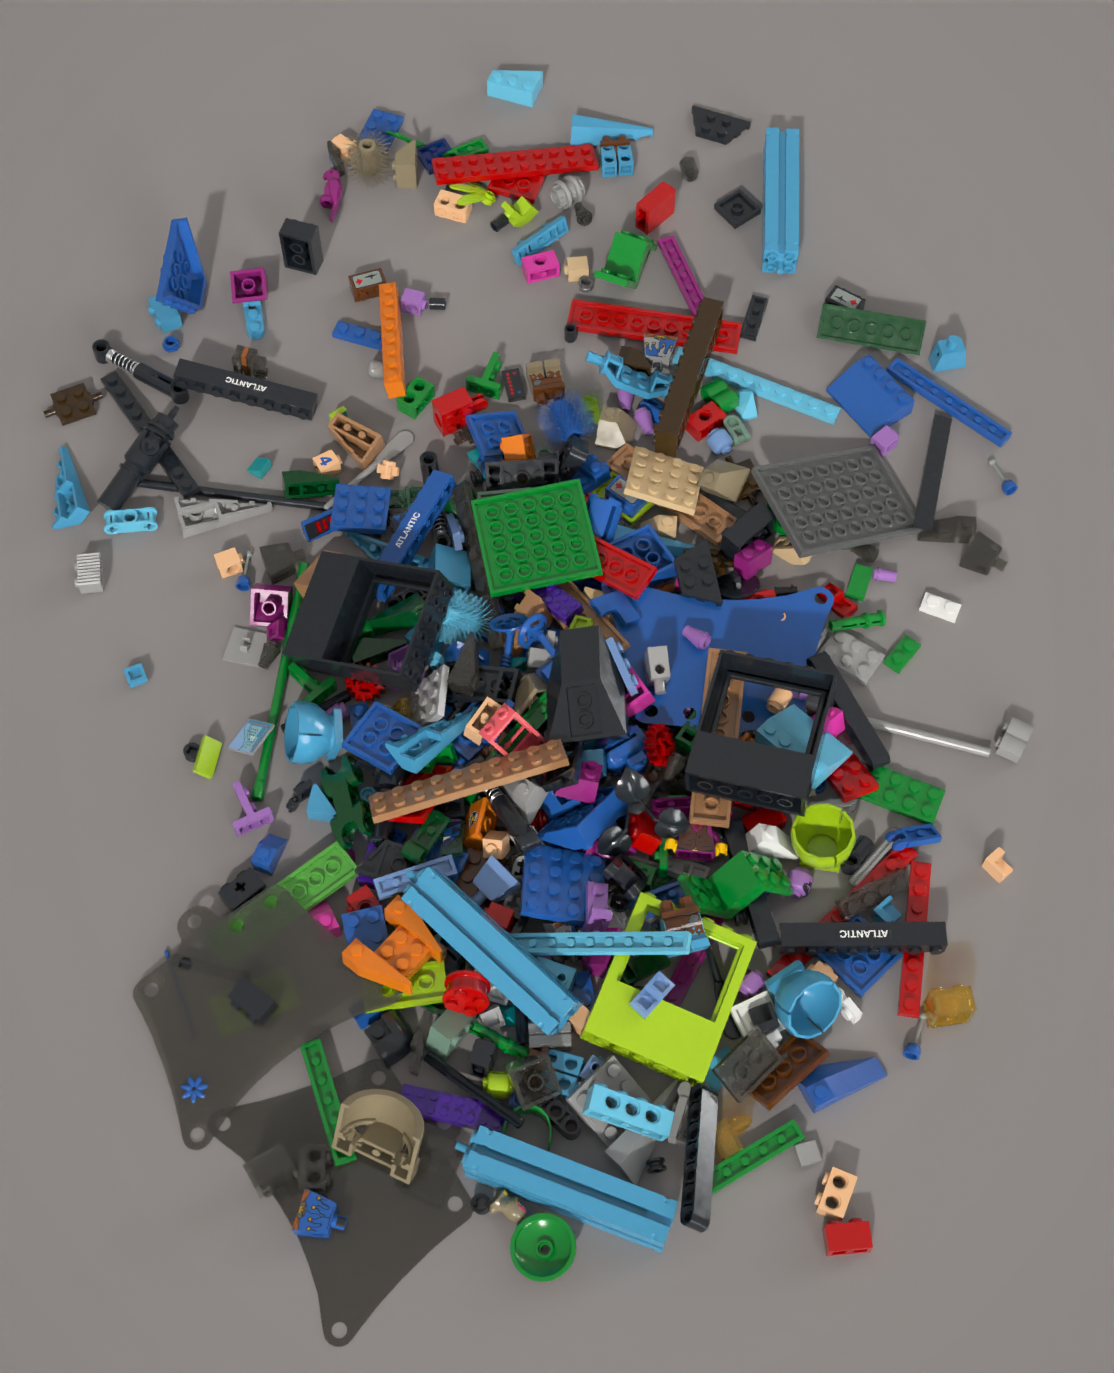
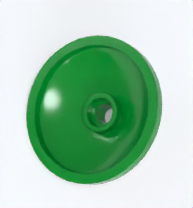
M537 1213L524 1219L516 1227L510 1242L511 1259L516 1269L526 1278L536 1282H550L564 1275L573 1264L577 1249L576 1238L571 1227L562 1218L550 1213ZM545 1246H548L549 1252L543 1254L542 1249Z

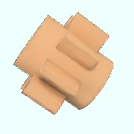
M383 460L382 464H378L377 473H381L380 478L394 480V476H399L400 467H396L395 461Z

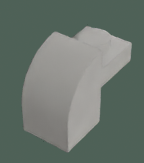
M548 630L545 636L553 647L556 648L558 636H555L556 631ZM532 647L528 649L526 668L539 669L551 660V656L545 647L544 649Z

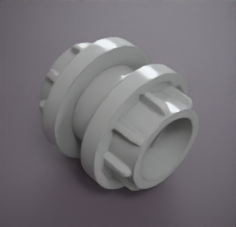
M567 175L563 178V182L561 180L555 181L549 193L556 207L568 209L572 206V203L578 204L582 201V197L585 196V187L580 178Z

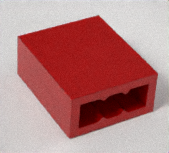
M663 181L636 203L635 227L646 235L650 234L674 213L676 190L671 185Z

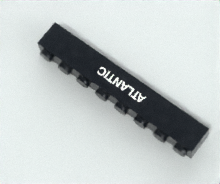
M181 358L173 375L174 385L179 388L210 394L214 397L229 399L233 402L245 403L249 406L264 408L268 411L280 412L284 415L299 417L303 420L312 421L317 406V393Z
M945 922L780 923L778 928L780 938L779 954L794 956L797 953H806L808 956H814L818 953H826L829 956L838 955L839 953H847L852 956L859 953H868V955H878L880 953H888L889 955H899L901 953L919 955L925 952L939 955L945 952L948 946Z

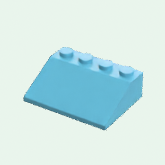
M793 704L764 722L756 730L754 742L805 753L814 720ZM826 731L812 786L813 790L853 753L828 731Z

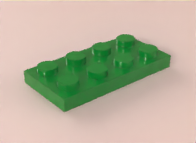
M885 767L874 771L868 769L869 773L879 784V789L861 796L859 799L924 824L932 823L933 825L946 790Z

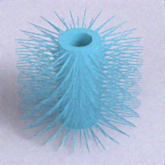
M455 590L454 594L458 598H456V601L454 597L453 599L452 597L450 598L447 613L444 615L440 630L442 632L437 636L443 637L445 639L444 643L449 641L450 645H452V642L458 641L455 639L456 634L458 636L457 639L463 643L465 639L466 643L470 645L468 637L470 636L472 642L471 637L473 633V637L475 636L477 641L475 632L479 635L478 631L482 632L479 628H483L481 625L489 624L481 623V621H484L481 618H485L486 614L481 617L479 616L487 608L479 612L476 609L478 605L476 603L482 602V600L474 599L472 597L473 594L467 595V593L464 594L462 591L456 593Z

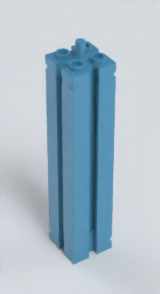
M766 127L763 149L761 272L775 273L777 269V274H795L799 254V129L786 128V132H780V128Z
M427 867L423 868L418 875L412 870L407 872L406 877L415 885H408L403 891L404 895L401 899L410 905L411 909L532 1022L539 1026L546 1035H557L584 1002L576 997L567 986L453 881L447 878L441 870Z
M481 1125L478 1132L474 1130L470 1139L471 1146L457 1141L455 1149L465 1153L462 1159V1169L465 1171L466 1178L477 1180L479 1183L497 1190L504 1189L510 1195L517 1196L530 1203L662 1253L677 1210L678 1201L671 1198L667 1199L658 1193L494 1130L490 1131Z

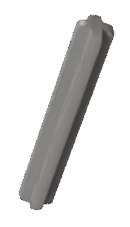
M884 839L849 878V885L853 888L857 886L890 851L894 842L890 843Z

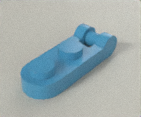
M244 302L243 307L248 337L253 340H259L265 335L261 302Z

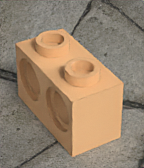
M441 189L434 202V213L442 218L466 223L473 207L472 204H457V200L464 195Z
M832 1167L830 1173L825 1172L821 1183L825 1185L823 1193L818 1192L814 1203L818 1205L816 1213L833 1220H840L841 1222L858 1177L835 1167ZM833 1180H841L844 1187H835ZM826 1200H833L836 1203V1208H829L826 1205Z

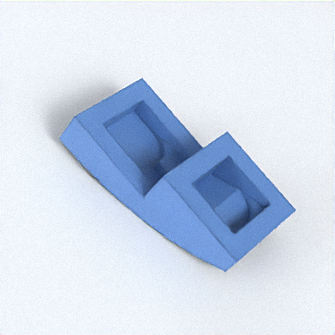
M658 971L629 1005L646 1019L672 990L675 984Z

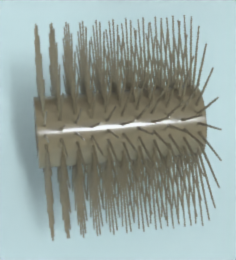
M370 133L368 138H363L360 141L357 140L359 142L357 146L346 144L353 148H343L352 150L348 153H343L351 155L347 158L352 159V161L346 163L353 164L345 168H355L349 172H355L358 169L353 175L359 174L360 171L361 174L359 176L362 175V178L368 177L369 187L370 176L372 181V176L374 177L377 174L379 176V173L385 175L381 171L390 172L384 168L392 167L385 164L391 163L386 160L393 158L385 156L393 153L385 151L390 149L384 147L387 144H381L385 140L376 144L375 138L372 140Z

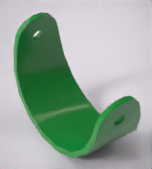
M524 1104L513 1109L520 1116L532 1114L540 1117L547 1124L550 1130L547 1151H550L552 1125L548 1115L540 1107L533 1104ZM506 1120L502 1129V1134L504 1135L509 1124Z

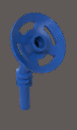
M503 614L495 617L489 623L492 630L506 634L504 655H501L500 667L510 668L514 633L521 628L527 619L523 614Z
M541 613L533 614L522 624L518 633V643L521 647L529 649L541 642L550 654V659L553 660L555 648L545 636L548 625L547 618ZM539 620L538 624L530 627L533 622Z

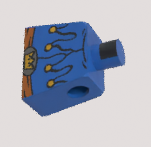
M305 1189L292 1231L294 1235L330 1238L333 1228L345 1230L348 1218L337 1215L339 1210L337 1203Z

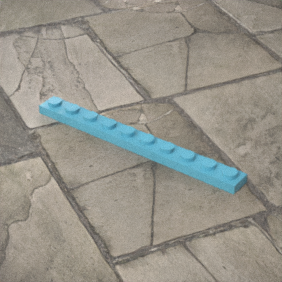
M679 347L673 358V364L678 365L680 355L683 356L684 354L682 352L683 347ZM710 358L704 374L713 379L719 378L733 387L751 390L754 395L834 425L841 411V408L712 358Z
M689 931L509 933L533 956L689 955L692 934Z

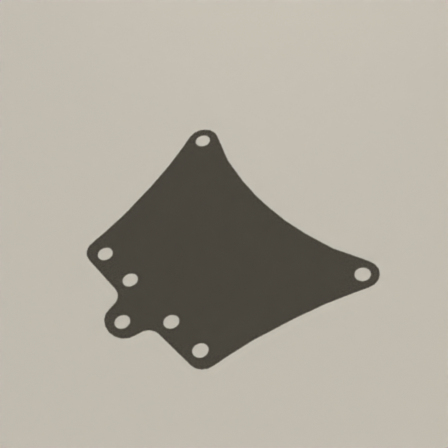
M272 885L226 916L216 915L205 906H196L187 910L180 917L177 925L181 938L179 951L139 981L133 990L134 1001L152 1034L169 1081L180 1123L184 1144L192 1150L205 1148L237 1103L265 1074L289 1054L326 1030L352 1017L396 1003L403 994V992L396 990L392 997H384L381 993L384 985L360 977L344 965L342 952L348 946L314 919L280 885ZM269 895H273L278 899L276 907L272 909L266 908L264 905V900ZM192 915H199L202 919L201 925L197 928H190L188 925V919ZM239 919L243 921L244 928L241 932L234 933L231 931L230 925L234 920ZM184 957L192 960V967L188 971H182L178 966L179 961ZM243 976L273 999L279 1006L263 1026L258 1022L254 1025L245 1017L246 1012L242 1009L238 1012L230 1005L231 1000L227 995ZM149 983H156L159 988L158 993L153 997L145 994V987ZM189 1076L194 1081L199 1076H202L201 1084L208 1085V1088L201 1090L205 1098L197 1096L195 1103L191 1102V1096L183 1099L182 1096L186 1090L182 1089L181 1085H189ZM197 1127L202 1128L205 1132L203 1140L193 1142L190 1138L191 1131Z
M373 1059L332 1078L340 1105L350 1095L366 1089H385L401 1094L402 1085L390 1067L387 1069L381 1059ZM376 1071H382L386 1076L385 1082L381 1085H375L371 1080L372 1074ZM312 1085L263 1101L217 1110L211 1115L208 1122L210 1133L240 1156L262 1180L279 1203L292 1227L305 1189L337 1203L339 1207L337 1215L348 1218L345 1230L333 1228L330 1238L297 1235L318 1293L323 1334L325 1340L332 1346L342 1347L347 1345L394 1287L434 1247L472 1216L471 1199L447 1158L448 1146L460 1134L461 1127L451 1125L449 1129L442 1130L438 1127L437 1121L423 1119L424 1134L418 1158H420L418 1170L411 1183L406 1184L390 1176L391 1168L356 1151L357 1160L336 1167ZM222 1116L228 1117L231 1122L230 1127L225 1131H220L216 1127L217 1119ZM366 1125L356 1127L360 1134H362ZM430 1160H437L441 1165L440 1171L435 1175L429 1174L426 1170V1165ZM451 1197H459L463 1202L462 1208L457 1212H453L448 1208V1201ZM342 1322L346 1325L347 1333L344 1337L335 1338L332 1335L331 1331L335 1323Z

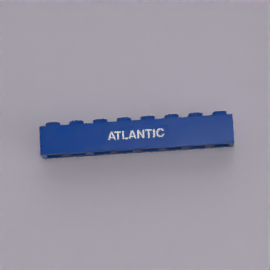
M437 470L432 471L423 488L418 492L417 498L410 505L404 519L401 520L398 529L391 536L390 542L383 549L379 560L410 565L457 487L451 474ZM379 584L374 599L385 602L391 596L396 586Z

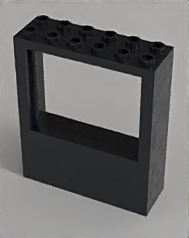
M322 551L282 654L298 666L301 665L308 671L416 692L422 682V675L428 665L431 650L435 646V639L441 629L443 617L447 613L450 598L454 594V586L440 570ZM379 584L428 592L399 672L350 663Z
M720 650L685 769L686 791L805 817L836 696L838 673H833L830 670L814 669L810 666L794 665L791 662L775 661L771 658L755 657L752 654H740L732 650ZM731 679L820 697L806 752L801 753L715 734Z

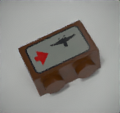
M381 268L348 276L355 302L379 297V284L387 283Z

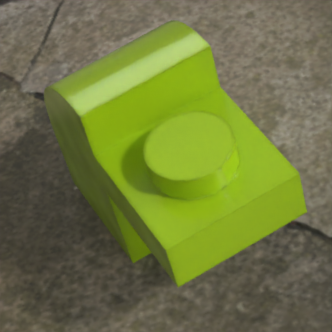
M523 196L513 206L506 201L501 204V207L505 210L503 213L514 227H522L529 223L539 212Z

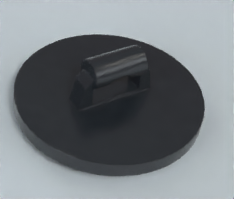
M736 570L717 579L721 597L726 599L746 598L755 594L760 588V581L755 575L746 580L739 576Z

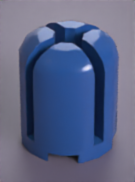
M589 494L586 506L593 534L609 543L614 540L624 506H621V502L610 497L609 499L597 498L598 494Z
M632 722L629 723V739L610 741L606 738L598 741L596 749H603L606 753L607 771L613 776L623 773L627 759L642 751L645 755L647 754V750H644L645 742L643 741L646 736L637 725L632 726Z

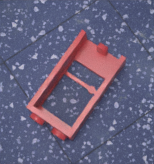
M505 703L479 732L484 739L505 757L509 754L506 749L510 747L511 743L524 728L529 732L512 752L522 751L530 746H538L541 741L544 744L548 742ZM514 718L522 726L509 742H505L502 748L494 740Z

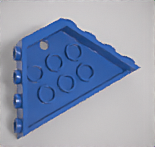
M188 218L171 220L166 250L163 255V265L160 270L161 275L155 301L162 303L163 306H170L173 309L177 308L178 311H186V314H195L197 310L203 309L207 280Z

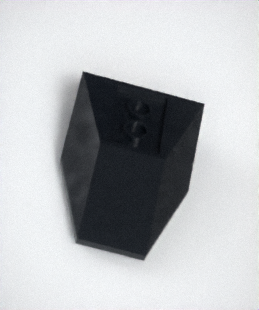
M596 625L561 630L546 690L548 741L561 739L563 747L572 746V743L606 738L610 741L629 739L630 731L625 684L600 627Z

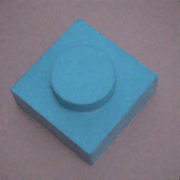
M141 663L123 669L130 688L148 682Z

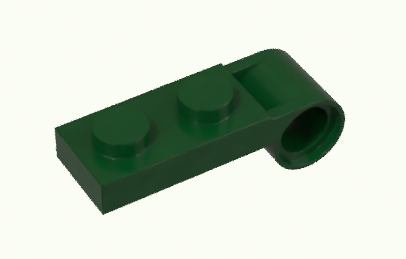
M434 809L413 839H409L401 850V855L417 865L421 864L447 829L451 819Z
M641 955L628 961L620 982L633 987L635 983L669 967L671 961L667 958V955Z

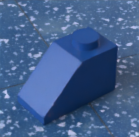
M268 834L258 843L250 860L253 869L272 876L288 840Z

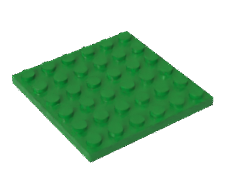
M580 478L471 500L491 598L522 592L527 589L532 590L603 575Z

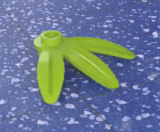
M467 182L468 185H449L451 189L472 193L457 200L458 205H467L481 201L485 205L491 206L496 202L495 194L491 191H486L483 186L476 182Z

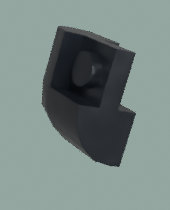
M398 1009L381 1015L380 1020L364 1030L365 1035L387 1069L405 1058L411 1052L414 1044L412 1028Z

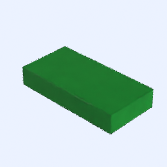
M856 563L845 597L863 602L874 568Z

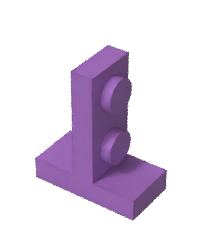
M240 781L232 783L246 817L232 822L238 837L274 822L270 807L257 811L254 802L250 803L248 800L250 793L247 787H242Z
M588 881L586 884V921L581 932H605L612 919V910H608V884Z

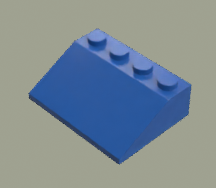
M870 354L855 362L826 389V392L870 438L886 425L890 427L911 414L915 402Z
M650 524L609 542L657 567L658 571L647 587L654 588L677 577L674 567L675 558ZM608 586V588H609L610 591H612V592L618 591V590H616V589H614V588Z
M616 785L598 789L594 804L582 802V804L553 818L537 835L540 840L565 848L587 850L594 845V841L600 838L605 829L615 825L616 820L626 814L628 809L627 803L617 798L615 793Z

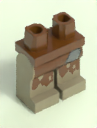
M559 358L543 360V366L541 361L526 363V376L533 401L537 402L539 407L548 404L547 401L549 399L557 401V399L560 400V396L561 399L564 398L565 385Z

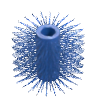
M560 396V400L557 399V401L551 403L552 405H547V408L550 409L538 408L548 412L545 415L544 413L546 412L538 413L542 415L540 420L546 422L543 426L548 431V438L551 439V432L555 433L552 437L559 438L558 440L562 441L561 446L564 445V442L566 443L571 434L579 438L583 437V435H589L582 433H587V430H585L587 428L585 427L589 424L591 425L592 419L588 417L589 413L580 409L583 406L582 402H580V406L578 404L573 407L575 402L579 403L578 397H574L572 401H567L565 398L561 399Z

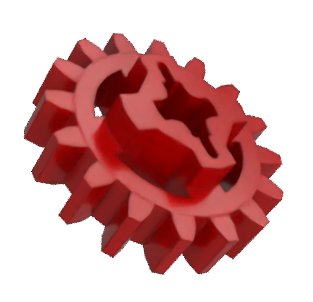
M345 678L346 689L351 697L355 696L357 702L360 699H363V703H366L367 699L374 702V697L380 699V693L385 694V687L387 686L378 684L376 687L374 683L359 680L355 682L354 679Z
M652 724L647 727L648 731L644 733L646 739H643L645 742L644 750H647L646 757H650L649 762L654 763V766H667L668 763L672 762L671 758H674L672 752L676 751L674 748L675 740H672L673 733H669V727H665V724Z

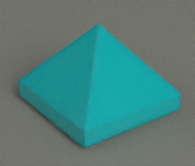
M515 1005L499 1006L506 1024L502 1027L516 1026Z

